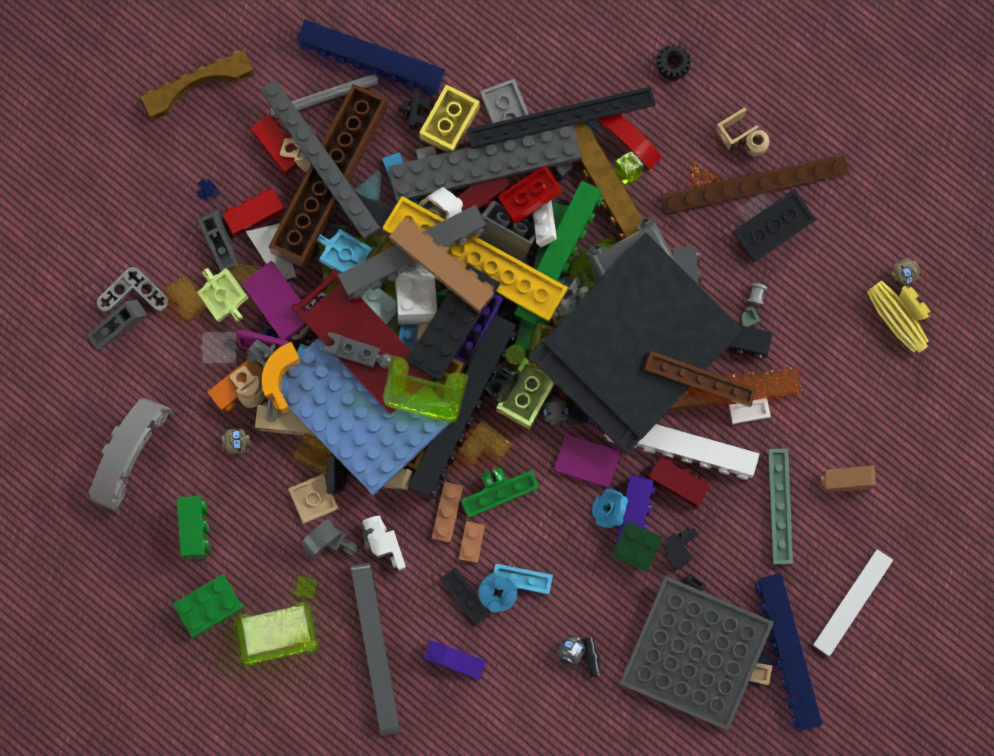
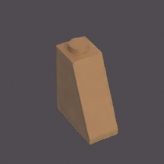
M875 465L825 470L823 475H820V485L824 487V492L870 491L876 485Z

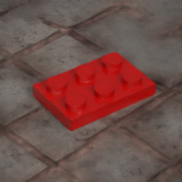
M543 166L498 197L516 224L563 191L547 166Z

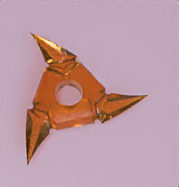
M694 158L692 175L695 186L709 184L712 180L723 181L715 173L698 168ZM699 175H704L706 179L701 181Z

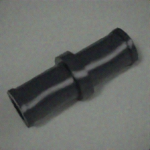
M594 637L582 639L586 655L584 660H587L589 678L602 675L598 661L600 656L596 651Z

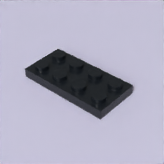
M794 189L733 231V234L755 263L816 221V218Z

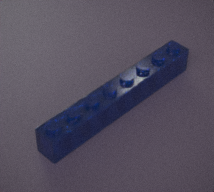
M304 20L297 38L298 46L302 50L308 52L312 50L321 57L327 58L329 56L335 58V61L341 64H345V62L352 64L358 70H369L371 74L376 76L383 75L392 82L398 83L399 81L405 83V86L411 89H422L428 95L439 94L446 76V69L308 20Z
M782 573L759 578L755 588L757 595H761L762 603H760L762 613L766 614L768 620L774 622L770 631L773 640L770 643L772 651L777 653L778 659L775 660L777 669L782 671L783 678L781 679L783 690H787L788 697L786 698L788 709H792L793 717H791L793 728H797L799 732L822 726L823 723Z

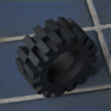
M672 44V46L667 45L665 49H661L657 57L656 67L659 69V74H663V78L666 79L668 77L671 81L672 78H675L676 81L680 77L682 79L688 73L691 58L689 52H686L687 49L685 47L682 49L681 45L676 47L675 44ZM671 56H676L681 61V65L676 69L670 68L666 63V60Z

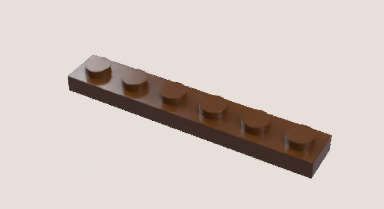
M652 351L648 352L643 368L644 371L746 407H752L757 388Z

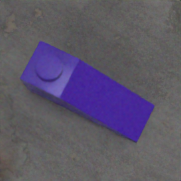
M432 640L429 642L424 661L480 680L486 663L482 659Z

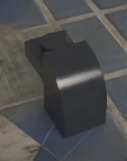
M694 527L691 530L688 528L683 530L679 534V539L673 533L666 543L665 556L675 571H678L693 558L684 546L698 535Z

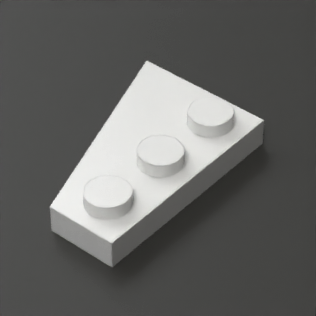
M280 223L246 231V234L266 264L272 260L286 280L296 278L293 263L270 253L269 244Z

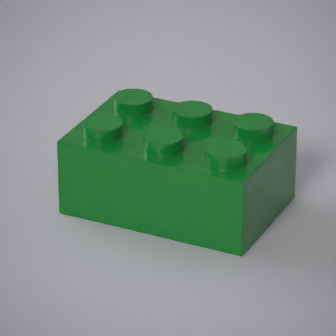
M201 496L178 497L177 509L181 557L185 561L208 559V553H211V545L206 537V534H210L209 522L207 523V520H205V515H208V504L206 501H203Z
M224 574L173 603L174 608L194 640L245 610Z

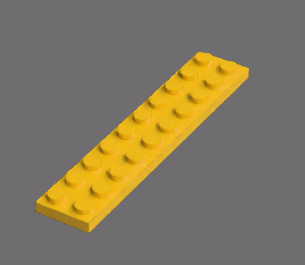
M401 196L382 229L392 234L403 219L408 222L412 220L418 225V230L423 232L445 219ZM472 237L464 245H456L450 248L451 250L447 253L450 257H457L461 260L464 268L467 264H470L500 282L501 285L496 292L497 294L548 322L568 291V287L479 238Z

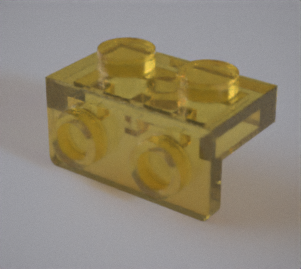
M304 433L302 441L292 459L327 476L328 468L326 464L328 456L333 453L315 435Z

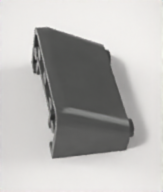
M652 218L641 219L637 225L638 232L609 248L597 244L585 252L596 282L645 232L676 262L656 222Z

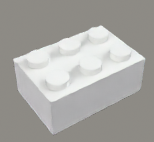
M419 264L413 271L409 273L403 272L395 279L398 325L430 323L437 312L435 277Z

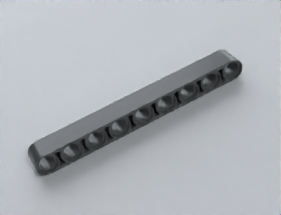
M370 562L351 565L381 737L400 733L371 565Z

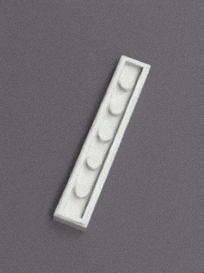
M878 549L875 551L813 644L815 648L827 656L831 655L893 559Z

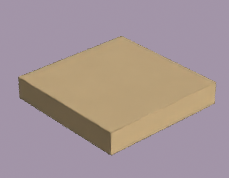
M324 474L288 489L303 525L339 510L334 496L327 494Z

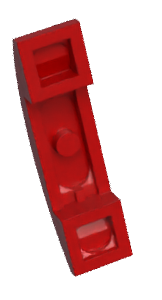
M621 114L596 120L636 155L635 158L648 170L661 159L662 156L657 149Z

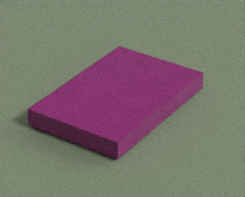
M565 434L554 471L609 489L621 451Z

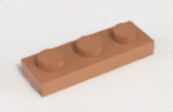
M444 482L432 535L433 540L451 543L463 486Z

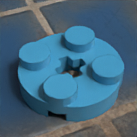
M606 489L601 497L598 496L595 499L592 515L596 518L597 525L604 528H613L623 523L628 499L619 491Z
M498 572L491 573L484 577L478 590L479 599L491 612L505 611L515 603L518 588L514 579L509 575L499 574ZM495 588L503 590L501 596L494 595Z

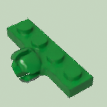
M494 468L492 473L495 481H493L490 472L483 473L481 479L484 489L461 499L467 517L469 518L538 489L539 485L533 471L530 470L507 479L501 468Z

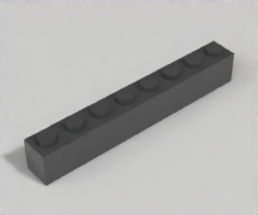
M474 205L421 233H428L434 239L433 243L437 246L441 244L450 251V248L456 245L462 246L472 237H480L485 233L487 227L477 206ZM395 245L340 273L338 277L349 299H358L365 294L364 292L370 289H378L382 286V283L397 279L399 274L403 272L409 273L413 271L419 264Z

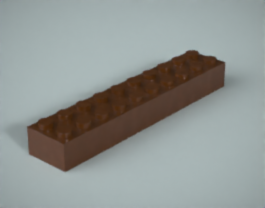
M355 84L351 86L322 142V146L348 183L353 177L388 108L387 98ZM310 165L269 244L271 254L304 269L319 243L316 241L320 234L323 235L338 206L336 204L337 200L312 165Z

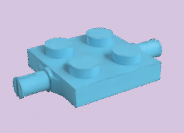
M341 229L330 240L321 234L316 240L326 246L319 261L331 269H335L339 274L366 261L372 252L371 247Z

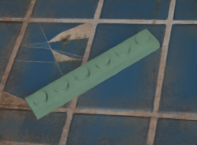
M769 449L773 565H792L788 449Z

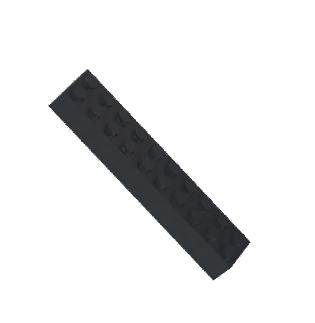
M495 315L449 405L458 414V417L430 442L408 485L409 492L429 502L432 497L436 498L440 490L439 483L441 480L444 481L449 472L447 467L449 463L453 464L457 457V447H462L466 439V430H470L474 424L475 412L479 413L483 406V396H488L489 394L487 391L488 383L491 381L500 363L506 361L509 354V345L513 346L517 339L518 332L516 331L515 324Z

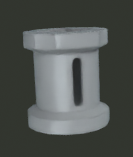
M751 283L750 287L752 289L747 303L754 306H763L764 292L767 291V286Z

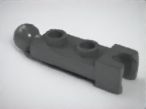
M329 332L328 336L331 341L335 342L334 345L323 346V352L372 368L378 362L380 367L388 369L393 365L394 361L393 357L389 354L379 355L380 348L345 338Z

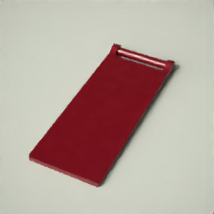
M333 269L325 280L298 304H293L291 308L326 346H333L335 343L328 336V333L332 332L342 337L380 348L379 355L389 354L393 357V365L388 369L380 367L378 362L372 368L337 357L389 414H393L433 377L406 362L411 350L361 297L349 299L339 280V273ZM335 280L339 282L335 288L308 312L304 313L302 311L303 308Z

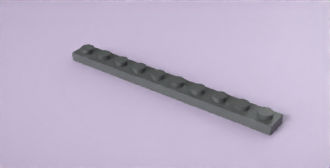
M275 79L262 87L260 92L365 240L379 231L380 227L277 80Z

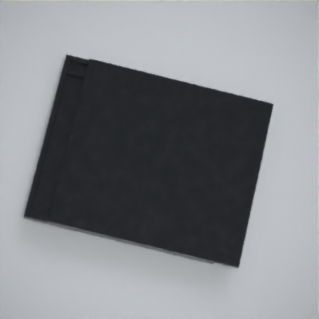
M645 232L566 314L528 357L625 454H628L690 388V386L644 371L643 368L648 352L652 351L706 370L743 329Z

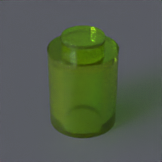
M512 345L506 351V358L512 364H521L527 356L525 348L520 345Z

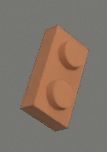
M466 521L459 560L478 564L485 525Z

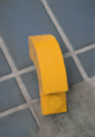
M292 342L283 345L269 357L262 373V388L267 400L275 397L272 402L276 410L280 409L283 414L290 411L281 392V379L289 369L302 363Z

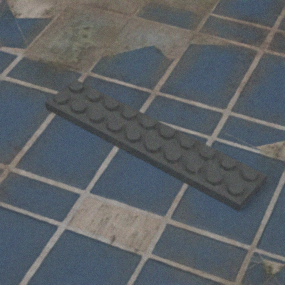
M571 124L473 149L468 147L388 167L396 202L398 203L401 196L408 200L427 197L442 187L452 191L536 171L543 166L549 168L582 159L574 126Z

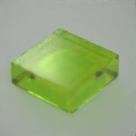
M298 576L294 595L314 600L318 580Z

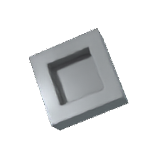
M561 278V284L568 287L565 295H574L581 284L580 278Z

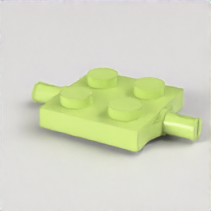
M209 268L204 269L205 271H202V274L207 279V282L197 293L218 322H221L230 314H232L236 322H239L240 319L242 320L243 316L237 309L248 299V296L231 272L225 268L219 274L213 276Z

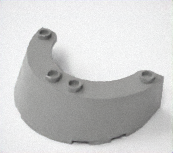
M147 398L139 399L121 425L114 428L111 434L113 438L110 444L106 443L102 450L104 456L88 492L92 501L119 514L120 510L118 507L125 496L126 484L123 481L124 477L129 476L139 453L152 434L151 428L155 427L157 429L159 426H163L168 415H173L174 412L171 408Z

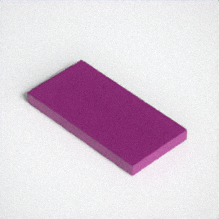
M272 260L241 283L282 340L287 341L307 326L291 308L293 304H298L301 299ZM306 307L302 309L304 313L309 311Z

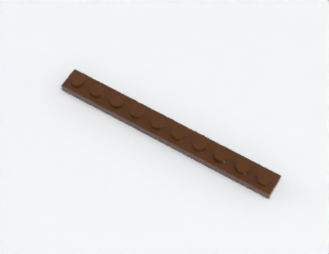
M842 154L660 195L664 213L847 174L848 167L846 156Z

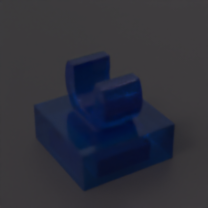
M202 178L198 182L202 189L196 195L200 200H205L208 197L216 198L221 194V191L210 179Z

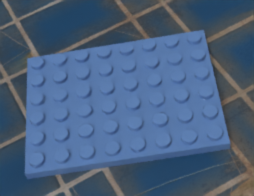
M318 337L299 355L302 363L289 369L283 375L280 383L281 392L289 409L374 496L456 419L458 414L428 383L421 387L393 414H389L337 357L323 352V346L326 345Z

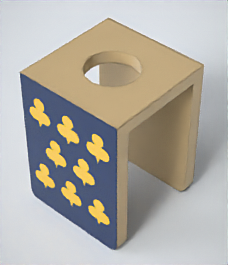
M746 108L741 109L717 125L716 132L729 151L745 142L747 135L759 129L758 126H755L734 140H731L725 131V128L745 116Z

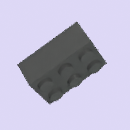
M493 201L481 215L486 223L487 230L478 238L523 262L536 244L534 223L523 218L515 224L506 208Z

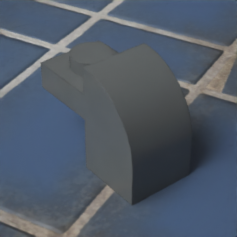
M326 519L301 541L304 552L315 560L326 547L338 538L340 533Z

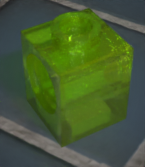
M630 152L617 159L614 172L626 186L641 178L643 164L633 152Z

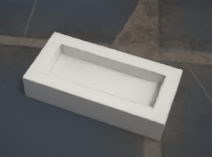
M767 398L753 400L752 407H746L738 403L729 405L732 425L771 417Z

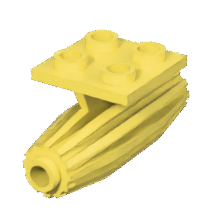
M880 281L867 291L879 315L896 337L913 353L916 351L920 353L928 347L926 343L929 340L918 320L930 318L928 313L931 311L924 302L919 303L916 299L919 295L912 287L904 286L898 296L889 286Z

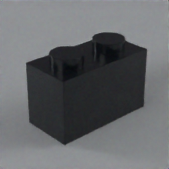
M739 325L743 330L732 340L729 350L733 351V354L744 355L745 353L752 355L751 357L755 359L766 358L769 353L773 332Z

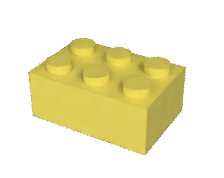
M446 84L419 133L420 139L446 153L457 150L480 108V101Z

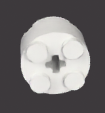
M442 187L420 201L419 206L446 220L462 212L463 203L459 198H456L451 192Z

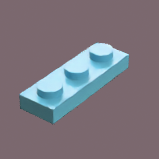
M495 564L494 573L498 572L499 574L509 575L516 582L518 589L549 595L553 575Z

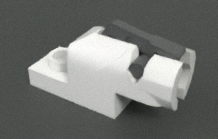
M380 515L363 520L362 529L365 548L372 550V553L377 558L393 554L394 556L390 557L393 567H398L399 572L406 570L394 530L386 533L387 528L382 522Z

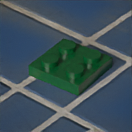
M627 521L611 557L647 573L663 537Z

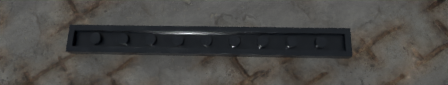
M650 86L467 129L471 149L571 124H581L654 107L656 103Z

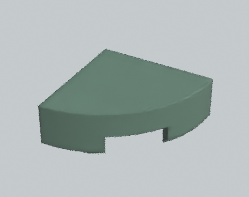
M753 304L744 311L741 319L742 326L751 327L761 322Z

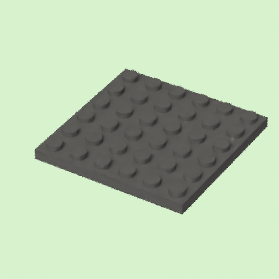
M665 576L620 684L728 731L774 622Z

